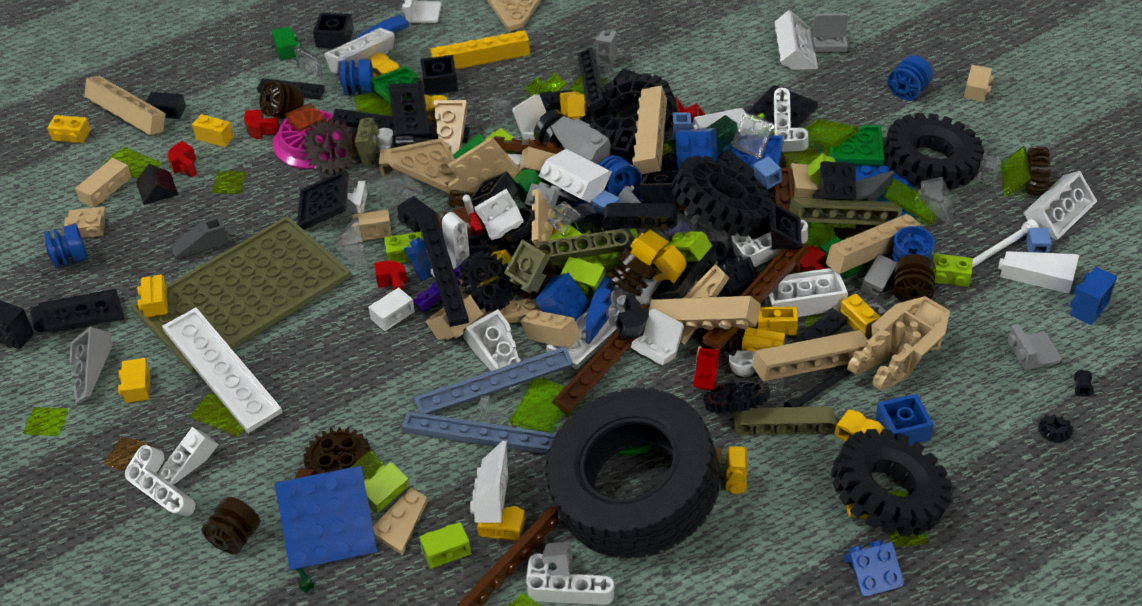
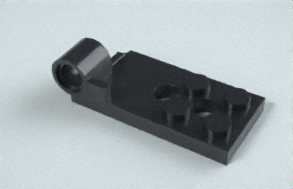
M423 83L389 84L395 148L413 144V136L430 135Z
M710 241L712 247L700 261H686V268L676 282L672 283L670 280L661 281L652 294V299H682L685 297L688 289L695 283L697 276L707 262L713 265L715 261L726 258V245L721 241Z
M116 289L41 302L39 306L34 307L30 312L33 328L37 332L51 331L55 333L124 319V313Z

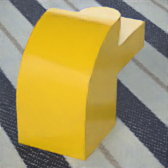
M673 244L663 248L652 261L659 269L653 278L657 282L670 280L672 283H675L685 270L686 260Z

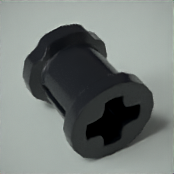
M1079 370L1075 372L1076 395L1088 397L1093 394L1094 387L1091 385L1093 376L1090 371Z

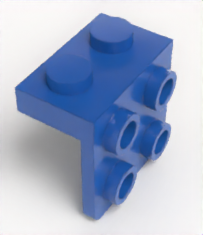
M418 237L410 241V245L406 246L404 250L418 278L425 280L432 276V266L424 239Z
M882 540L869 543V548L863 549L862 545L849 548L850 553L843 554L845 563L852 562L862 596L881 593L904 585L892 542L883 544Z

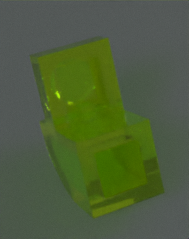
M555 72L544 83L536 77L525 89L533 96L544 92L560 91L567 83Z

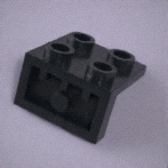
M822 161L820 163L821 189L813 194V199L856 200L855 163Z
M738 255L731 258V256H728L724 260H720L721 263L716 264L729 277L723 287L725 293H730L758 277L751 257ZM715 264L707 266L706 271L700 273L703 277Z

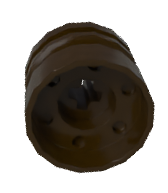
M269 81L260 92V109L265 116L287 119L289 116L302 111L304 105L302 89L297 85Z
M625 247L619 256L624 266L615 263L613 268L616 271L610 270L607 275L626 292L641 296L644 291L640 287L646 289L648 286L642 278L652 280L659 269L654 263L651 265L644 263L631 253V248Z
M910 254L900 258L895 266L893 286L895 298L900 302L924 296L932 299L936 277L934 262L930 258L919 254Z
M225 497L215 508L214 514L210 515L208 521L203 524L201 531L208 542L214 547L229 554L237 555L248 542V537L252 536L259 527L261 520L255 510L245 502L234 497Z

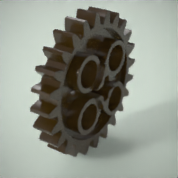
M325 118L322 119L321 123L318 120L315 122V125L311 124L309 126L311 130L307 129L305 131L308 136L302 137L306 141L301 144V146L306 147L302 153H307L308 155L304 159H310L309 166L314 164V170L316 171L320 168L321 174L325 170L327 175H330L332 171L334 174H337L338 169L340 172L345 170L344 167L348 169L350 168L349 163L355 162L352 157L357 156L354 152L357 150V147L354 146L355 140L352 139L355 133H349L351 127L345 129L346 123L339 125V119L334 123L332 118L328 120V123ZM334 132L339 135V141L333 138ZM317 136H321V137H322V139H323V143H322V144H320V143L317 142V140H316V137H317ZM327 145H332L333 148H328ZM338 149L343 152V158L337 155ZM321 153H325V154H326V156H327V160H326V161H324V160L321 159V157H320V154H321Z
M338 427L336 432L330 428V433L328 434L322 431V437L315 435L316 441H309L310 447H305L306 453L303 454L305 468L316 469L319 474L322 470L333 472L361 466L360 464H364V462H370L369 459L371 458H365L368 457V454L369 457H372L370 456L371 447L368 444V439H364L362 433L358 435L357 430H353L350 433L349 427L345 431Z

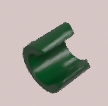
M302 567L296 568L302 579L298 582V585L307 593L314 588L312 579L309 575L305 574Z

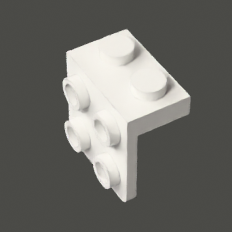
M405 0V4L402 5V12L405 13L406 20L409 23L438 22L441 2Z
M538 94L531 96L512 110L524 140L529 138L535 140L534 128L536 123L546 113L541 97Z
M507 189L474 207L485 224L491 240L498 239L511 229L518 228L524 221L517 204Z
M653 308L649 311L644 334L632 341L631 348L639 354L654 360L655 363L665 365L676 358L684 325Z

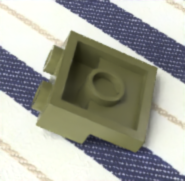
M374 118L360 119L355 139L364 168H371L372 160L375 159L374 151L377 149L376 138L379 135V126L375 124Z
M521 240L504 274L510 277V282L518 286L521 284V289L526 292H538L546 277L542 271L551 256L527 241Z

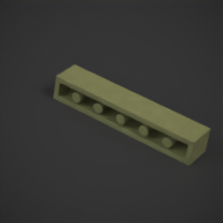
M791 198L789 211L806 222L881 225L900 217L902 207L893 202Z

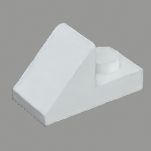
M358 181L357 188H354V193H348L347 209L354 214L364 213L368 194L365 181Z

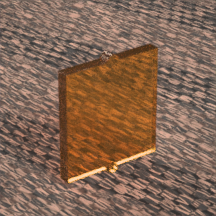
M311 103L285 114L290 125H293L299 132L309 128L311 124L315 125V122L318 120L321 123L322 119H324L320 110H317Z
M122 436L103 464L116 468L117 471H126L138 449L143 445L151 447L152 445L139 441V439L134 440Z

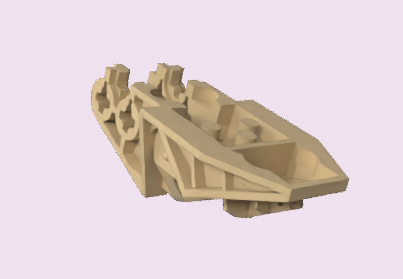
M926 296L895 304L872 324V337L866 342L863 351L859 352L856 350L854 352V356L848 364V370L855 375H860L885 362L886 358L890 356L892 358L889 366H881L877 370V374L873 377L872 385L884 391L906 379L929 350L940 349L942 339L946 333L950 310Z

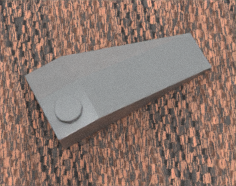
M564 116L551 126L552 131L564 149H568L598 165L602 160L611 155L610 140L593 128Z
M89 327L71 342L69 360L70 364L75 365V370L71 374L72 377L77 379L73 386L76 404H81L88 399L93 391L113 345L111 341L112 333Z

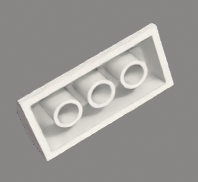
M788 10L775 21L780 62L791 70L817 69L818 65L813 48L811 28Z
M379 28L324 53L330 71L340 75L342 60H347L348 67L350 60H353L355 67H358L359 59H366L378 52L387 54L388 50L393 48L394 33Z
M565 149L546 159L539 177L582 200L592 203V200L604 190L612 172Z
M1077 171L1063 175L1024 214L1027 220H1035L1039 228H1048L1050 237L1058 240L1097 200L1082 173Z
M832 268L787 274L765 299L766 307H797L798 317L827 313L831 308L840 311L841 301L847 298L848 292L840 274Z
M502 441L482 459L481 467L477 468L473 501L470 504V512L474 514L476 523H501L508 483L507 441Z

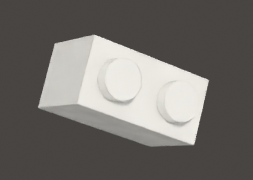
M399 287L368 307L371 320L384 331L415 312L413 299Z

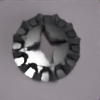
M1055 414L1052 416L1045 415L1043 419H1040L1038 425L1040 434L1051 442H1065L1072 436L1073 426L1070 425V420H1064L1063 415L1061 417H1056ZM1054 424L1057 425V427L1059 428L1058 432L1055 429V427H1053Z

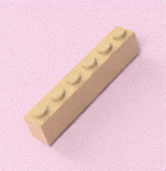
M101 76L86 78L84 97L90 99L91 102L102 106L103 109L121 117L125 122L133 124L134 127L145 131L148 135L163 132L166 113Z
M662 85L642 89L641 97H639L640 109L637 110L639 120L636 121L635 157H633L632 161L633 166L639 169L641 174L661 171L667 97Z
M905 214L831 245L826 264L840 274L875 259L878 254H887L892 251L895 235L900 229L908 226L920 227V223L912 216Z
M752 296L651 300L649 311L653 308L681 322L684 328L696 330L697 328L712 330L716 327L730 329L731 327L746 329L757 325L761 304Z
M860 330L756 350L752 367L763 381L846 365L849 364L856 350L859 352L863 351L868 339Z

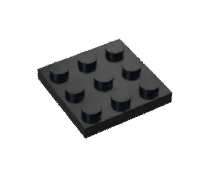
M773 85L748 111V117L753 118L762 113L765 115L764 123L774 127V92L781 87ZM789 91L791 128H799L817 108L818 102Z
M346 170L300 190L297 225L303 230L347 211L349 174Z

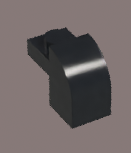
M587 203L580 204L566 213L571 226L583 234L588 230L591 233L603 232L601 222L604 216L593 205Z
M628 294L623 305L625 312L618 314L615 323L621 340L639 336L644 331L649 317V309H641V304L637 301L635 295Z

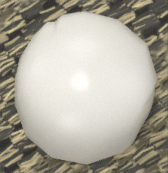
M737 350L733 357L729 355L730 368L734 374L748 377L756 372L752 367L755 352H740Z

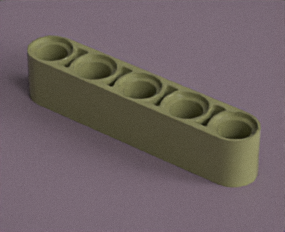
M618 229L543 241L538 244L537 248L548 250L550 252L548 255L551 257L547 263L568 260L569 256L584 258L621 252L628 246L629 235L625 230ZM622 238L625 242L618 243L615 239ZM604 241L606 245L599 246L596 242ZM585 244L587 248L580 249L578 245ZM560 247H567V248H568V251H567V252H561V251L559 250V248H560Z
M826 406L750 408V411L734 412L733 414L735 433L740 436L831 434L836 429L834 409Z

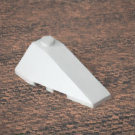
M498 309L466 327L463 338L491 371L521 361L516 351L515 341H513L510 325ZM519 385L510 387V388H508V389H509V390H512V389H514L515 387H517V386H519Z

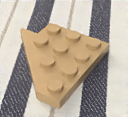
M487 0L508 32L523 28L541 2V0Z
M490 137L449 163V168L457 178L448 183V188L475 192L486 179L506 171L514 179L521 170L494 138Z
M442 138L386 149L383 155L393 169L449 194L451 190H454L448 188V183L457 178L449 168V163L454 161L455 158Z

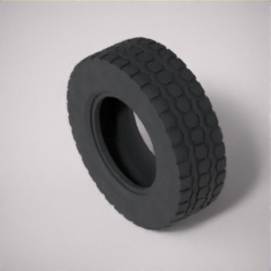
M623 389L621 392L614 391L608 393L607 396L602 395L596 398L593 402L590 401L582 406L581 410L578 409L572 414L571 419L568 418L562 425L563 428L559 429L555 435V440L552 441L549 448L550 452L547 455V487L554 505L568 530L588 548L616 558L617 556L620 558H631V556L641 558L646 557L648 554L652 556L659 554L662 550L667 551L673 548V545H679L685 541L687 536L690 537L697 531L698 526L701 527L707 519L706 516L710 515L720 489V463L705 422L697 411L686 401L684 402L683 399L665 391L660 392L657 389ZM649 445L661 448L673 456L672 465L666 477L657 487L646 494L630 499H614L601 495L594 490L595 481L602 466L612 456L624 449Z

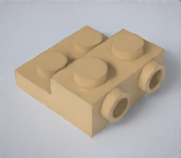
M105 207L69 210L68 217H65L64 226L76 223L82 238L103 236L106 209Z

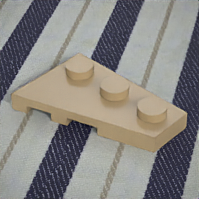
M539 188L532 190V197L535 198V204L532 205V211L535 216V220L532 221V242L536 248L540 242L550 240L556 219L555 210L550 207Z
M410 488L373 526L375 538L403 555L406 544L413 534V529L428 502L427 497Z

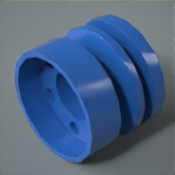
M910 55L905 57L890 73L887 83L889 89L896 97L911 101L916 99L931 82L933 71L926 60L916 55Z
M359 59L358 67H355L353 60H350L349 67L347 60H342L340 83L344 95L350 94V87L353 95H356L357 87H360L362 94H373L374 89L371 88L370 79L374 77L371 59Z
M614 155L606 157L599 163L600 166L612 172L604 188L605 191L618 197L626 186L631 187L633 185L635 189L632 193L635 196L639 193V184L642 181V174L639 169L624 158Z
M76 223L64 226L63 236L60 235L58 229H54L55 238L52 237L50 231L44 232L45 247L55 268L61 267V258L65 266L69 265L68 256H71L75 263L88 260Z
M908 226L900 229L894 238L891 260L897 262L900 258L910 254L924 255L932 260L935 246L934 237L929 231L918 226Z

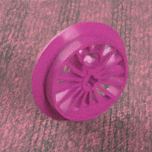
M305 110L289 116L283 121L273 139V149L276 156L282 162L292 167L314 169V164L309 166L311 160L304 159L308 155L307 153H302L306 148L301 146L302 143L306 142L302 137L308 136L305 131L307 129L311 130L309 126L311 124L315 125V120H319L321 123L322 119L325 118L328 123L333 114L323 110ZM334 132L333 138L339 141V135ZM317 136V137H316L317 142L320 143V144H322V143H323L322 137H321V136ZM327 145L328 148H333L332 145ZM338 149L337 155L342 158L343 152ZM321 153V154H320L321 159L324 160V161H326V160H327L326 154H325V153Z

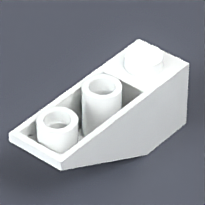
M192 427L157 474L174 485L208 460L219 444L207 434Z

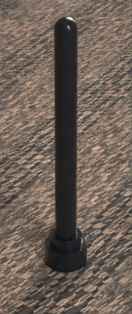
M846 366L801 397L790 398L784 402L783 406L802 407V405L852 372Z

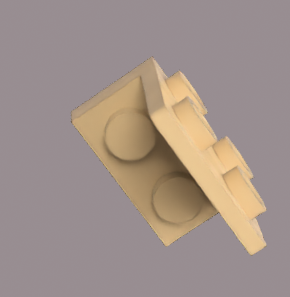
M388 210L353 215L352 224L356 242L392 236Z

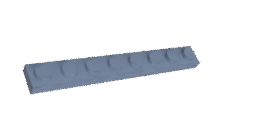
M565 346L415 396L414 399L419 413L430 415L573 367V363Z
M407 411L402 424V432L491 446H497L502 441H507V448L543 454L550 452L549 448L556 435L549 432Z

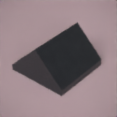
M148 164L136 181L144 205L178 195L170 171Z
M770 202L772 250L802 247L800 217L777 203Z

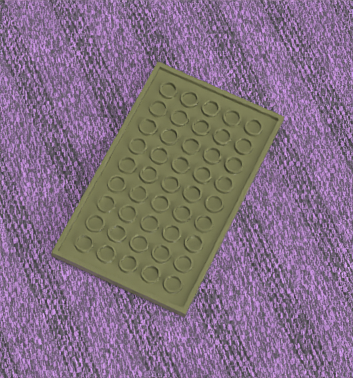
M286 216L168 284L167 314L146 318L143 310H139L138 302L131 305V309L194 374L197 371L163 331L162 326L196 307L233 350L348 280L352 275L350 270L291 218Z

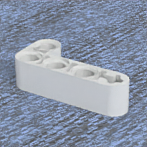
M779 88L774 92L775 136H784L782 152L803 151L809 146L808 131L804 128H791L790 93L786 88Z
M449 212L442 219V230L453 269H456L469 257L467 224L454 212Z
M801 220V241L804 244L808 240V224L806 221ZM771 232L754 240L749 235L748 237H740L738 233L735 236L732 235L734 254L736 256L751 257L754 267L775 258L783 250H772Z
M148 445L141 446L126 468V479L168 511L181 516H190L195 510L194 500L157 474L164 461V453Z
M535 554L529 559L526 581L528 596L533 601L608 605L614 600V582L610 577L570 574V576L566 577L565 574L551 576L547 574L549 564L542 562L543 554Z

